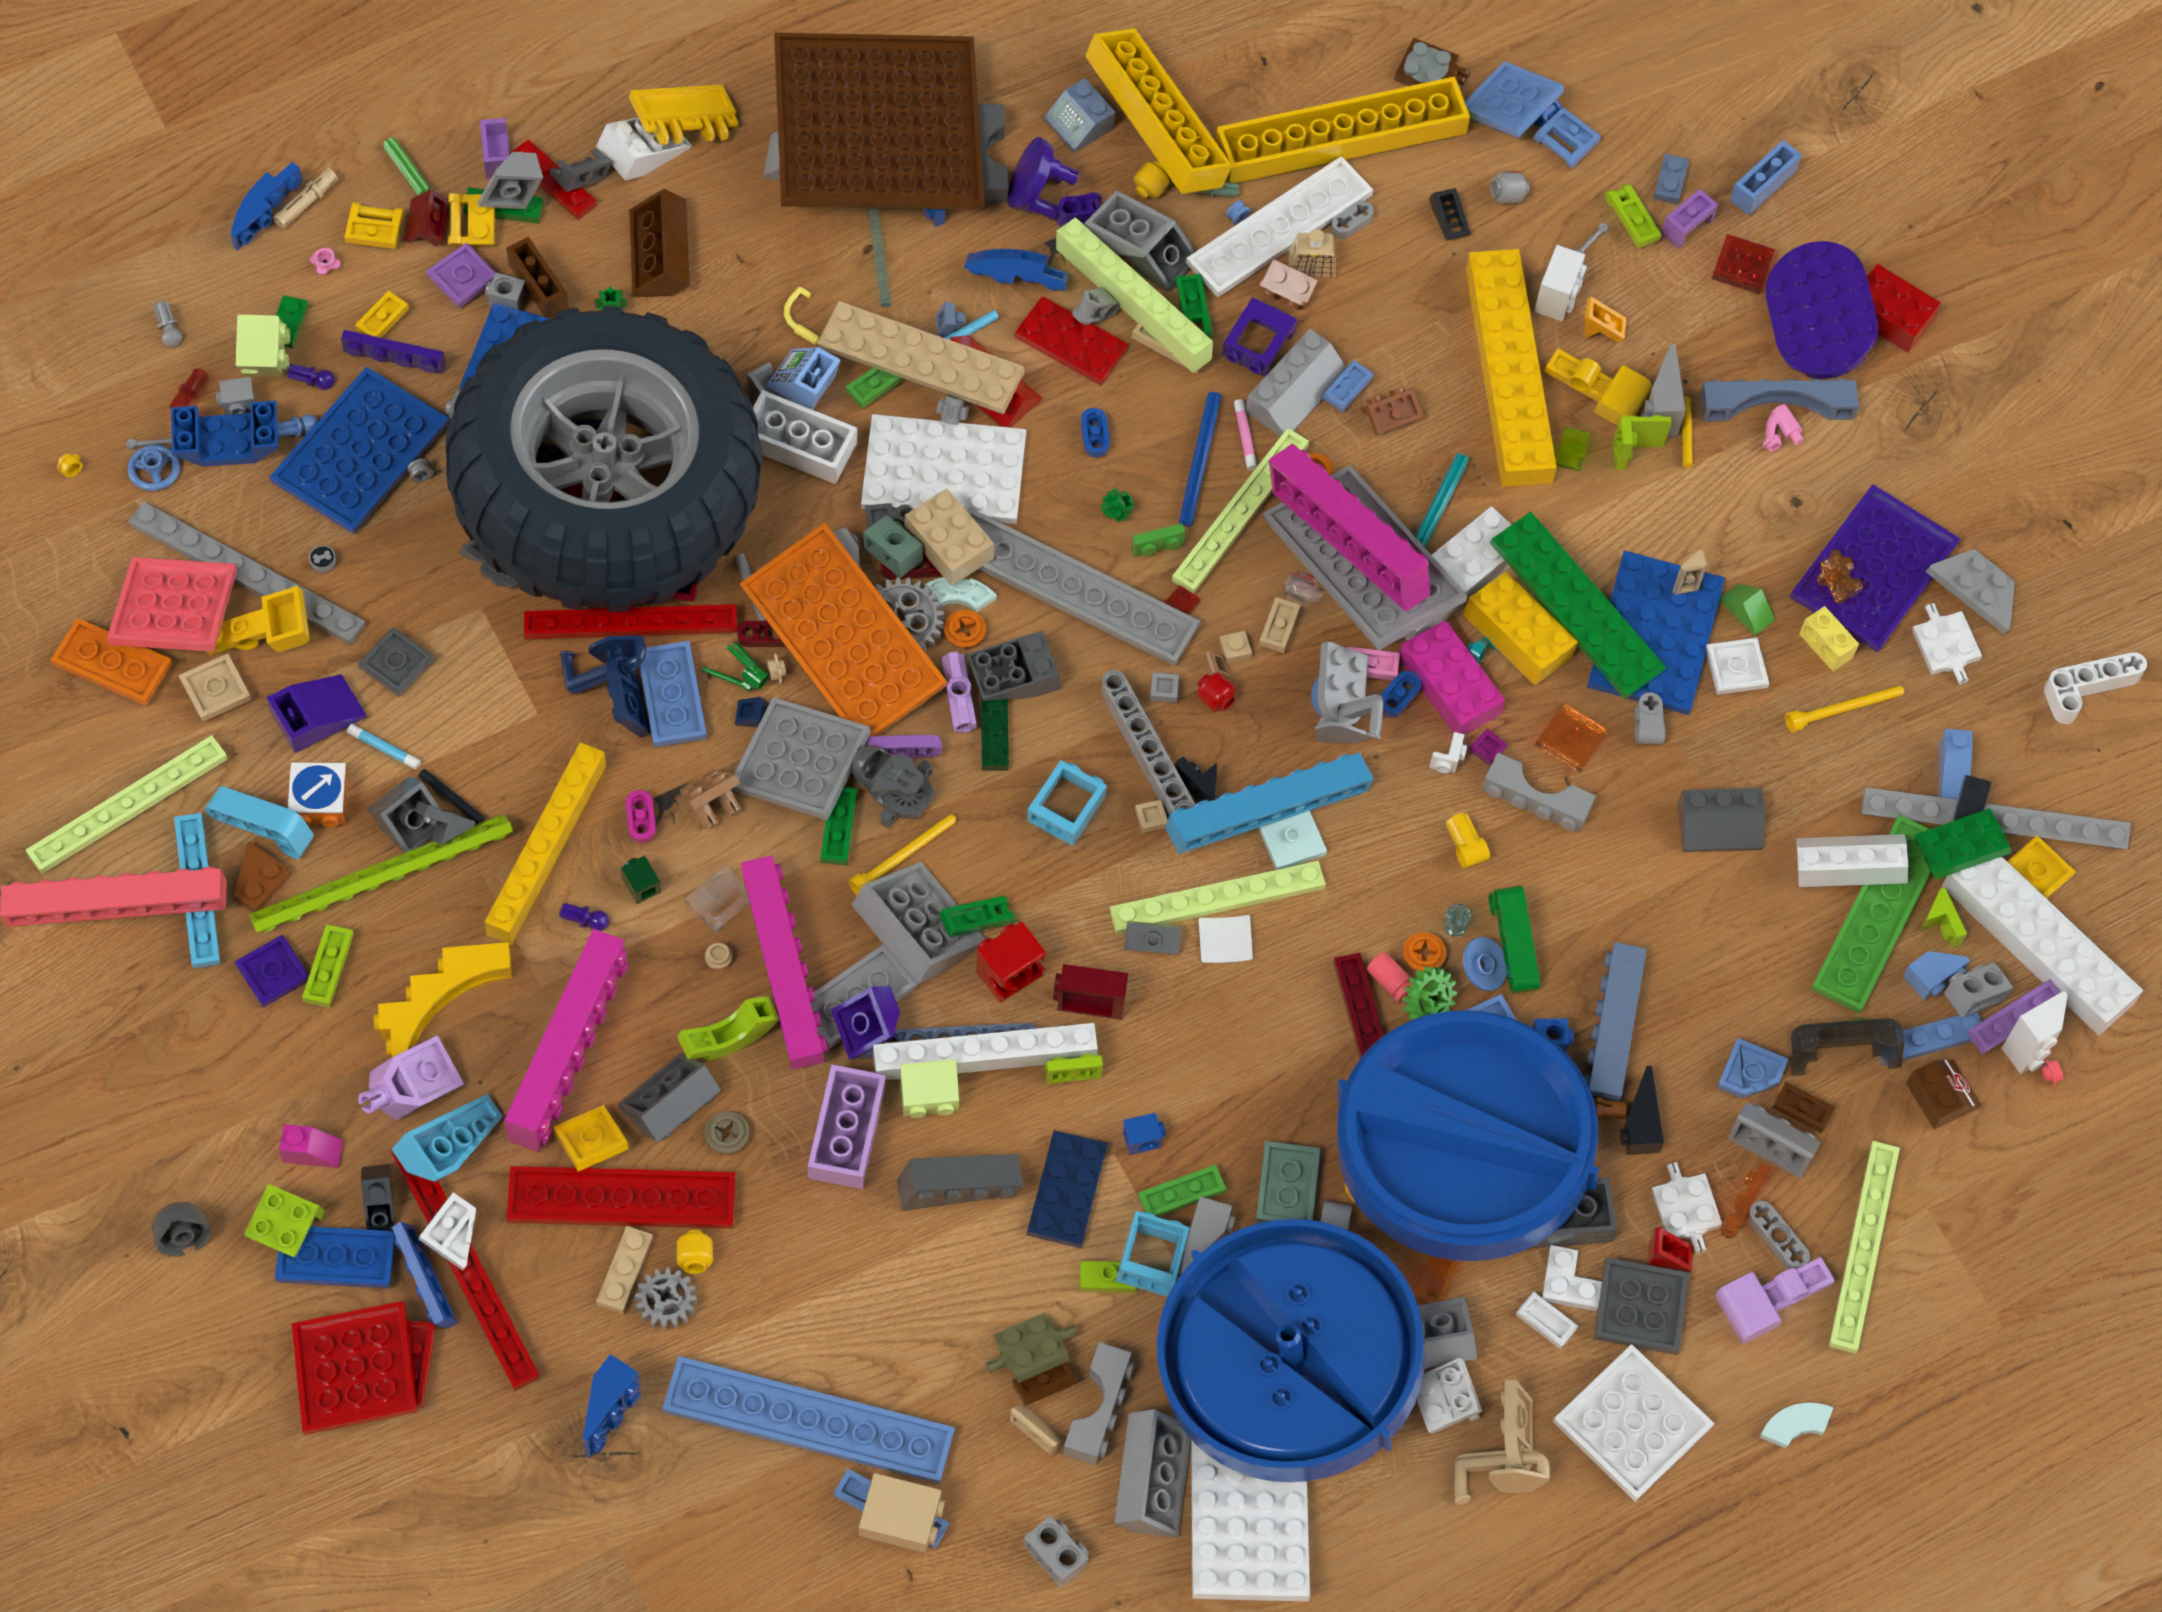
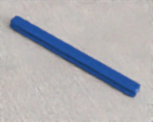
M1211 391L1207 394L1179 517V524L1182 523L1186 527L1192 526L1221 401V395L1217 392Z

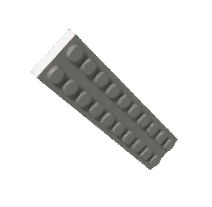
M970 507L968 508L967 512L994 543V559L980 567L979 570L1176 666L1200 626V620Z

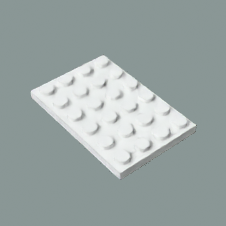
M872 414L861 509H865V505L891 503L892 509H897L900 505L906 504L910 505V511L947 488L966 511L970 507L1000 523L1017 524L1026 429L967 423L953 425L936 420Z
M1191 1440L1192 1599L1309 1602L1307 1481L1274 1482L1238 1473L1209 1457Z

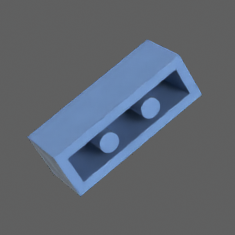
M1782 140L1735 184L1730 201L1747 215H1750L1797 172L1802 154Z

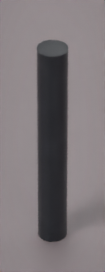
M427 769L421 770L418 775L420 779L471 820L475 821L476 824L484 821L485 816Z

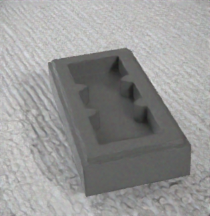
M1127 921L1125 950L1179 954L1181 926Z

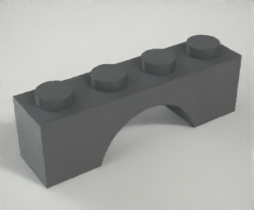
M979 104L984 203L1008 202L1007 167L993 161L987 153L993 144L1004 139V104Z

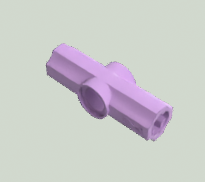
M951 652L941 657L944 678L948 682L946 686L947 702L950 707L953 730L959 733H968L977 727L971 697V684L968 680L964 654ZM957 690H960V691H963L964 693L961 694V695H957V694H955V693H953V692H954V691H957Z

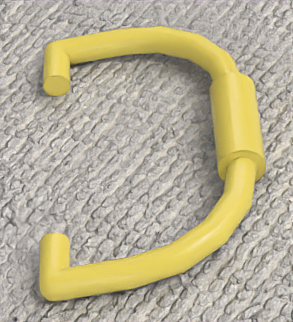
M797 287L784 306V317L787 324L794 329V333L817 345L821 336L801 324L797 325L791 318L790 308L800 294L807 298L811 296V292L803 287Z

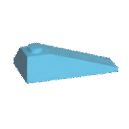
M486 1094L405 1133L392 1148V1151L408 1173L435 1182L456 1172L503 1116L489 1095Z

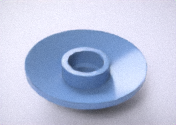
M1486 937L1473 939L1467 944L1463 953V967L1470 982L1483 991H1492L1499 988L1507 976L1503 951L1500 946L1492 939Z

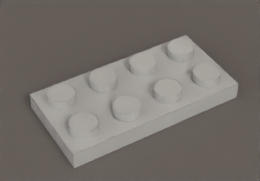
M884 944L813 992L815 1002L811 1003L812 1011L818 1010L821 1027H818L817 1031L819 1036L824 1035L828 1049L842 1041L831 1009L871 986H891L896 1002L917 989V983Z

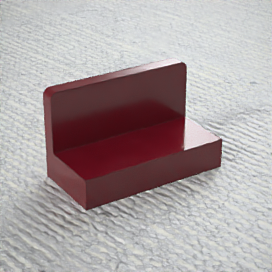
M432 189L412 198L404 241L410 243L421 237L434 246L442 244L450 205L448 199Z

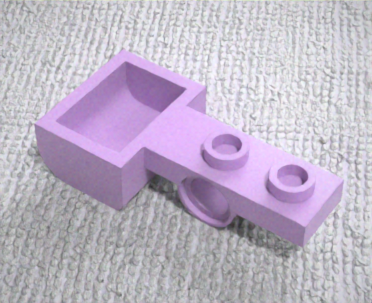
M1820 1257L1797 1269L1791 1268L1782 1272L1773 1281L1761 1286L1754 1272H1751L1720 1288L1716 1292L1715 1298L1743 1345L1778 1328L1782 1320L1777 1312L1833 1285L1835 1280Z

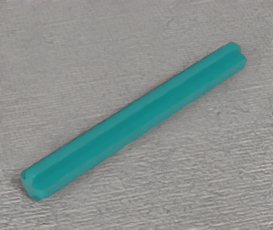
M1462 453L1456 454L1415 535V538L1424 547H1426L1468 464L1469 458L1467 455Z

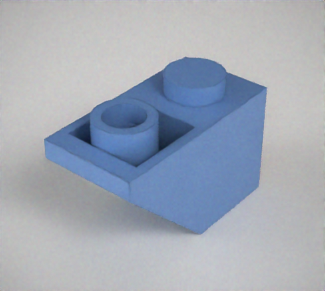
M1928 951L1907 967L1903 977L1925 1001L1931 995L1937 997L1947 988L1946 985L1954 975L1960 972L1966 974V968L1970 960L1966 956Z

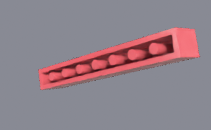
M204 867L202 870L193 871L177 869L174 872L168 873L151 871L143 875L124 873L118 877L98 875L92 879L67 878L65 881L55 882L40 880L38 883L30 884L14 882L11 885L1 886L0 916L7 927L226 910V878L222 870L215 867Z

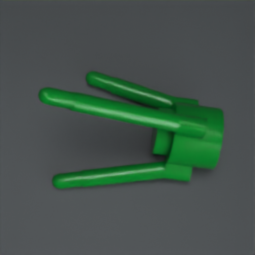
M733 642V646L738 651L731 645H727L726 648L746 666L741 675L744 678V682L716 670L702 667L703 672L740 686L747 692L752 688L759 691L769 678L767 671L760 667L737 642Z

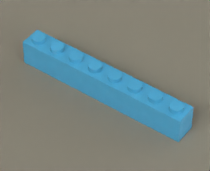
M1360 752L1353 755L1344 754L1335 761L1329 763L1323 761L1316 764L1313 768L1304 771L1303 769H1298L1289 776L1283 778L1274 777L1258 786L1249 785L1240 792L1234 794L1228 792L1213 801L1204 800L1188 809H1176L1170 814L1165 828L1178 854L1366 793L1374 778Z

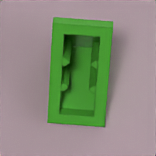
M1737 584L1719 600L1755 636L1775 620L1760 588Z

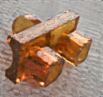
M1833 550L1830 557L1820 563L1822 573L1817 577L1818 584L1828 586L1836 604L1844 603L1849 596L1857 595L1862 590L1863 586L1860 579L1850 577L1849 573L1853 570L1854 565L1851 557L1842 556L1840 550Z

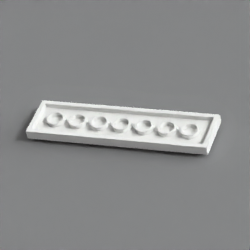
M1341 156L1187 257L1186 264L1195 274H1201L1202 281L1218 298L1271 263L1273 259L1276 260L1288 252L1298 233H1310L1314 229L1321 230L1332 222L1333 217L1357 201H1365L1371 197L1373 189Z

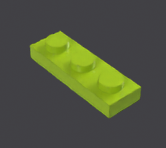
M326 924L302 996L303 1002L330 1008L354 936L353 930Z

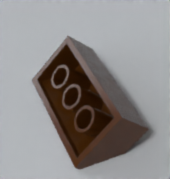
M662 189L629 209L632 296L634 297L673 296L690 286L686 199L666 189Z

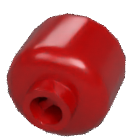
M1220 672L1211 675L1205 674L1197 684L1199 687L1197 691L1198 699L1213 712L1226 711L1237 698L1235 695V685Z

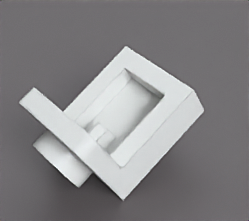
M1454 732L1449 754L1433 752L1429 767L1440 773L1455 774L1458 760L1464 761L1467 745L1462 743L1465 734Z

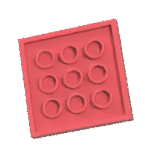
M132 557L107 636L109 645L214 652L236 578V564Z

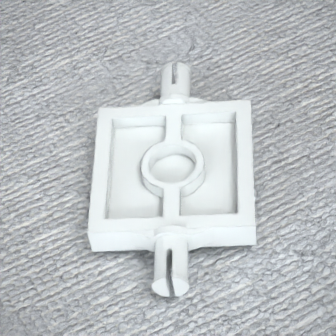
M1931 603V606L1928 604L1925 606V610L1930 620L1913 626L1912 632L1931 675L1941 672H1954L1958 684H1965L1969 681V678L1964 671V667L1981 660L1982 654L1964 614L1961 611L1948 616H1940L1935 603Z
M1671 1163L1666 1166L1671 1181L1652 1187L1651 1190L1663 1228L1679 1238L1691 1239L1695 1253L1700 1254V1250L1703 1253L1707 1249L1702 1235L1708 1231L1722 1228V1221L1706 1174L1682 1177L1678 1163H1673V1166Z

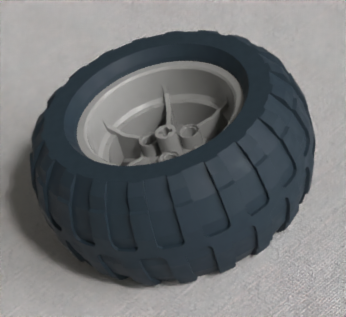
M603 306V311L580 312L578 308L558 311L554 318L542 322L534 320L518 327L513 336L506 342L493 345L482 357L476 368L475 375L467 378L454 403L453 417L446 434L447 485L454 501L458 521L470 540L477 542L479 551L485 561L498 574L502 572L515 580L519 588L527 594L536 598L544 595L561 601L562 607L582 610L583 606L608 607L609 612L628 611L630 605L645 602L659 604L672 599L676 591L685 586L697 585L713 571L718 559L730 553L745 531L746 521L757 502L762 464V449L758 436L756 414L747 394L743 395L740 391L741 384L732 367L725 359L721 360L718 356H715L709 350L706 341L696 333L687 329L681 331L669 325L667 318L648 312L644 316L623 312L622 307ZM603 419L597 431L588 425L578 427L575 425V423ZM626 423L640 427L653 436L639 439V437L633 434L625 435ZM547 438L569 456L568 458L550 463H536L538 448ZM672 462V467L666 480L658 487L647 482L639 473L641 470ZM583 483L582 499L559 490ZM614 490L627 499L620 502H609Z

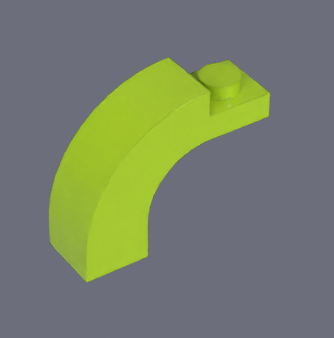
M769 996L746 999L738 1010L726 1019L713 1025L682 1030L677 1035V1038L688 1060L704 1057L705 1061H711L725 1057L752 1044L765 1035L777 1023L779 1017Z

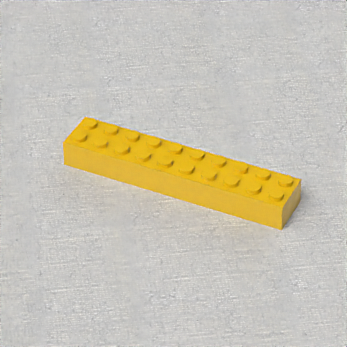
M1450 77L1217 127L1215 142L1232 164L1227 180L1228 183L1235 184L1328 164L1341 156L1346 160L1467 134L1470 115L1456 78Z
M1519 249L1469 252L1466 274L1501 486L1553 484L1557 466Z

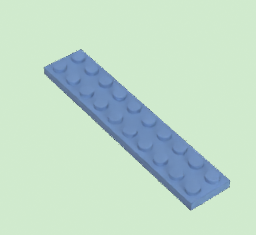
M678 1356L662 1407L663 1413L936 1484L941 1482L955 1432V1427L681 1356Z

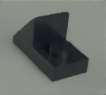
M1184 756L1177 760L1175 768L1184 785L1200 802L1215 800L1217 763L1201 774L1198 766L1192 761L1189 762Z

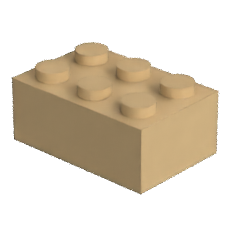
M947 488L905 515V531L911 536H916L921 541L923 553L951 586L994 559V543Z

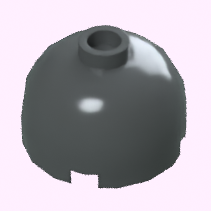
M175 1202L165 1206L156 1214L152 1224L153 1240L158 1251L170 1257L183 1256L185 1253L182 1250L195 1246V1251L201 1249L211 1236L209 1222L205 1213L198 1206L189 1202Z

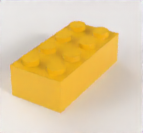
M1506 571L1469 597L1463 612V616L1487 637L1535 686L1571 660L1578 645V641Z

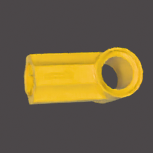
M1459 813L1446 821V827L1456 845V855L1462 868L1465 869L1490 860L1487 843L1482 837L1479 838L1468 814Z

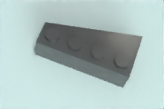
M1018 1154L910 1159L898 1177L897 1185L901 1211L995 1198L1010 1199L1019 1192L1023 1186Z

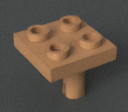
M717 769L711 770L702 776L704 780L699 783H690L680 789L681 793L674 798L680 807L694 810L702 824V828L708 829L712 827V823L713 825L718 823V819L715 817L708 802L718 798L726 816L735 813L734 810L738 811L741 809L731 791L733 787L740 784L734 773L717 771Z

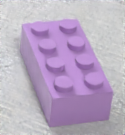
M831 1064L809 1158L808 1179L863 1189L886 1090V1075Z

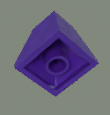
M871 986L831 1009L849 1060H853L873 1049V1045L882 1044L892 1038L900 1014L891 986Z

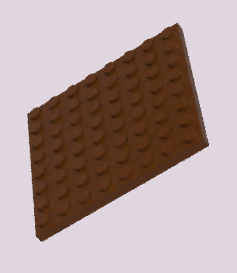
M774 33L781 207L984 209L974 36Z

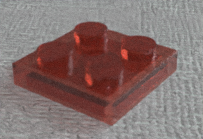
M1727 234L1712 279L1760 295L1775 249Z

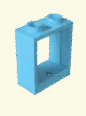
M1060 760L1029 806L1027 821L1067 844L1074 846L1105 799L1107 785L1100 778L1085 774L1075 764H1067ZM1061 777L1093 794L1074 823L1042 806Z
M1136 1211L1130 1224L1115 1281L1168 1297L1176 1282L1190 1227L1184 1226L1176 1220L1168 1221L1158 1218L1150 1212ZM1137 1232L1176 1243L1168 1273L1129 1261Z

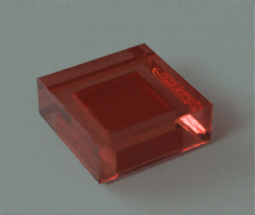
M1179 585L1164 603L1190 616L1200 604L1201 599Z

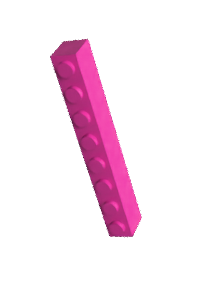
M773 855L741 862L742 875L791 1068L795 1070L824 1063L823 1053L828 1052L824 1035L819 1036L817 1028L821 1027L818 1010L812 1011L811 1003L815 1002L812 986L806 987L804 978L809 977L805 961L800 962L798 953H802L799 936L793 937L792 929L796 928L793 912L787 913L785 905L790 904L787 889H781L779 880L784 879L781 865L774 863Z

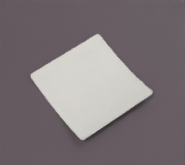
M1250 915L1226 918H1199L1202 962L1224 963L1253 959Z

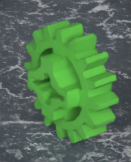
M1425 966L1424 971L1417 970V977L1409 978L1410 987H1404V990L1408 992V995L1402 998V1001L1408 1003L1404 1011L1410 1013L1408 1018L1411 1020L1430 1014L1450 1011L1448 1009L1449 1006L1456 1004L1452 1000V996L1457 995V991L1452 990L1456 982L1450 979V973L1435 966L1433 968Z

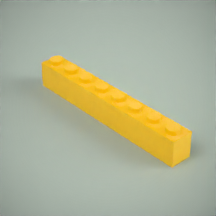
M581 742L579 743L485 920L487 936L504 943L509 942V945L512 946L606 768L605 752Z

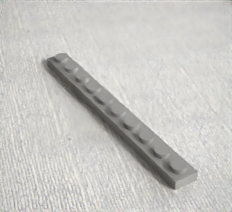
M146 502L140 505L129 520V525L132 528L193 561L236 564L237 574L234 583L260 597L297 586L296 583ZM299 586L304 592L307 622L351 646L366 626L365 621Z
M1864 787L1861 814L1897 818L1900 814L1912 821L1943 825L1951 822L1957 799ZM1987 803L1984 810L1991 808L2003 833L2032 837L2037 835L2040 838L2128 849L2131 823Z

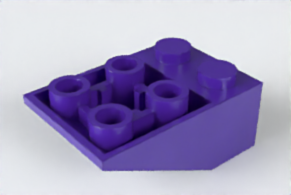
M342 674L290 685L266 697L270 713L294 753L367 717Z

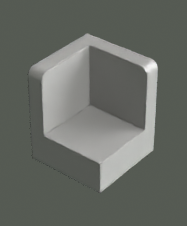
M770 363L748 373V390L756 401L762 390L783 398L782 395L766 387L773 376Z

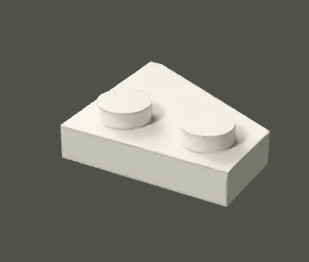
M453 1192L419 1236V1240L464 1271L467 1265L476 1208Z

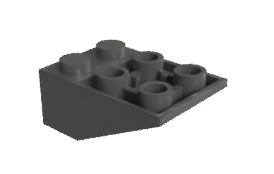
M1043 630L967 654L983 701L1037 697L1061 689L1059 673Z

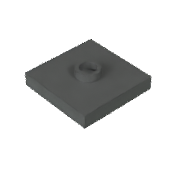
M392 627L358 663V667L400 697L433 663L434 656Z

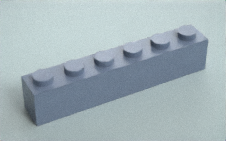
M1614 942L1612 951H1606L1603 966L1608 967L1607 976L1602 975L1599 991H1603L1604 994L1602 1000L1598 999L1595 1015L1600 1017L1598 1024L1593 1025L1591 1040L1595 1041L1594 1049H1589L1586 1065H1591L1590 1074L1585 1073L1584 1075L1593 1099L1598 1096L1602 1097L1603 1100L1620 1102L1622 1097L1646 948Z

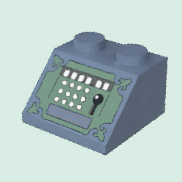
M1084 78L1062 93L1044 116V120L1075 153L1114 129L1115 111Z

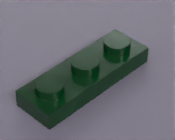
M981 696L982 771H1008L1009 769L1008 699L983 701Z

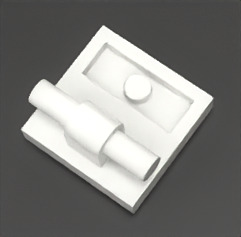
M1455 1359L1423 1375L1421 1388L1416 1400L1429 1433H1437L1468 1418L1470 1422L1481 1418L1479 1413L1483 1411L1463 1359Z

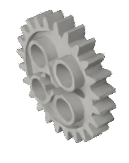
M899 577L896 578V584L893 585L887 579L885 588L877 584V591L898 618L903 617L904 621L901 622L923 651L927 653L926 645L934 647L935 642L933 638H941L940 631L937 629H944V622L941 621L944 619V612L940 611L942 603L936 602L938 599L937 594H930V586L921 589L920 580L915 585H911L909 577L905 584H901ZM907 600H914L916 602L913 606L909 607L903 605ZM916 623H923L925 625L918 630L912 628Z

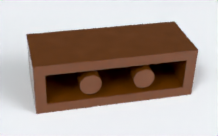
M529 236L506 247L508 265L518 279L525 280L526 291L544 317L552 318L556 316L558 311L569 309L567 291Z

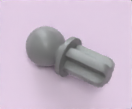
M167 301L158 302L153 308L159 322L158 329H164L162 342L169 348H176L182 343L183 339L182 333L174 328L178 321L174 320Z

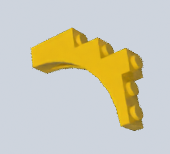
M509 942L442 948L443 958H438L439 973L410 976L411 986H406V1002L378 1004V1014L373 1015L375 1031L380 1030L381 1039L386 1040L387 1055L394 1057L415 1047L428 1023L453 999L481 985L511 979Z

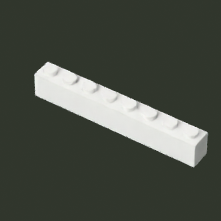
M1094 1023L875 1044L873 1045V1060L875 1073L886 1075V1080L900 1079L901 1064L956 1059L957 1073L1046 1065V1061H1051L1056 1057L1073 1059L1079 1058V1056L1084 1054L1097 1056L1098 1048Z

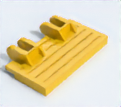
M722 84L631 90L629 99L646 133L654 132L660 145H667L669 143V134L674 144H681L683 141L682 130L696 129L700 130L707 142L713 141L715 137L714 130L719 139L725 141L728 140L729 136L728 127H738L739 124L735 116L736 110Z

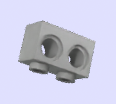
M1994 962L1986 966L1983 964L1978 965L1966 974L1960 972L1954 975L1949 980L1950 985L1944 994L1961 1018H1965L2003 1003L2012 991L2013 986Z
M1050 1515L1024 1537L1023 1546L1057 1585L1062 1588L1087 1567L1088 1552L1079 1541L1075 1543L1068 1536L1069 1530L1060 1520L1055 1521ZM1050 1534L1055 1537L1056 1541L1053 1544H1045L1040 1538L1043 1535ZM1071 1556L1075 1563L1071 1566H1065L1060 1562V1558Z

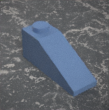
M1945 729L1939 742V797L1958 799L1964 774L1970 776L1972 731Z

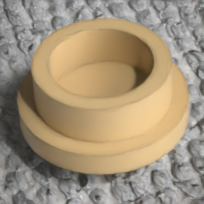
M723 943L710 945L705 952L707 965L716 970L728 967L732 961L731 949Z

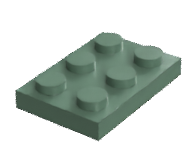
M1265 1141L1256 1223L1285 1219L1313 1220L1320 1148Z

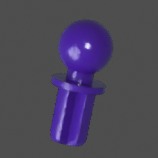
M290 364L287 370V377L289 379L304 382L309 387L314 382L317 388L328 390L335 383V377L329 370L315 372L314 366L308 368L296 364Z
M563 903L559 911L561 918L577 922L579 927H583L585 923H588L591 930L603 931L609 925V917L604 911L595 910L589 913L588 906L580 908Z

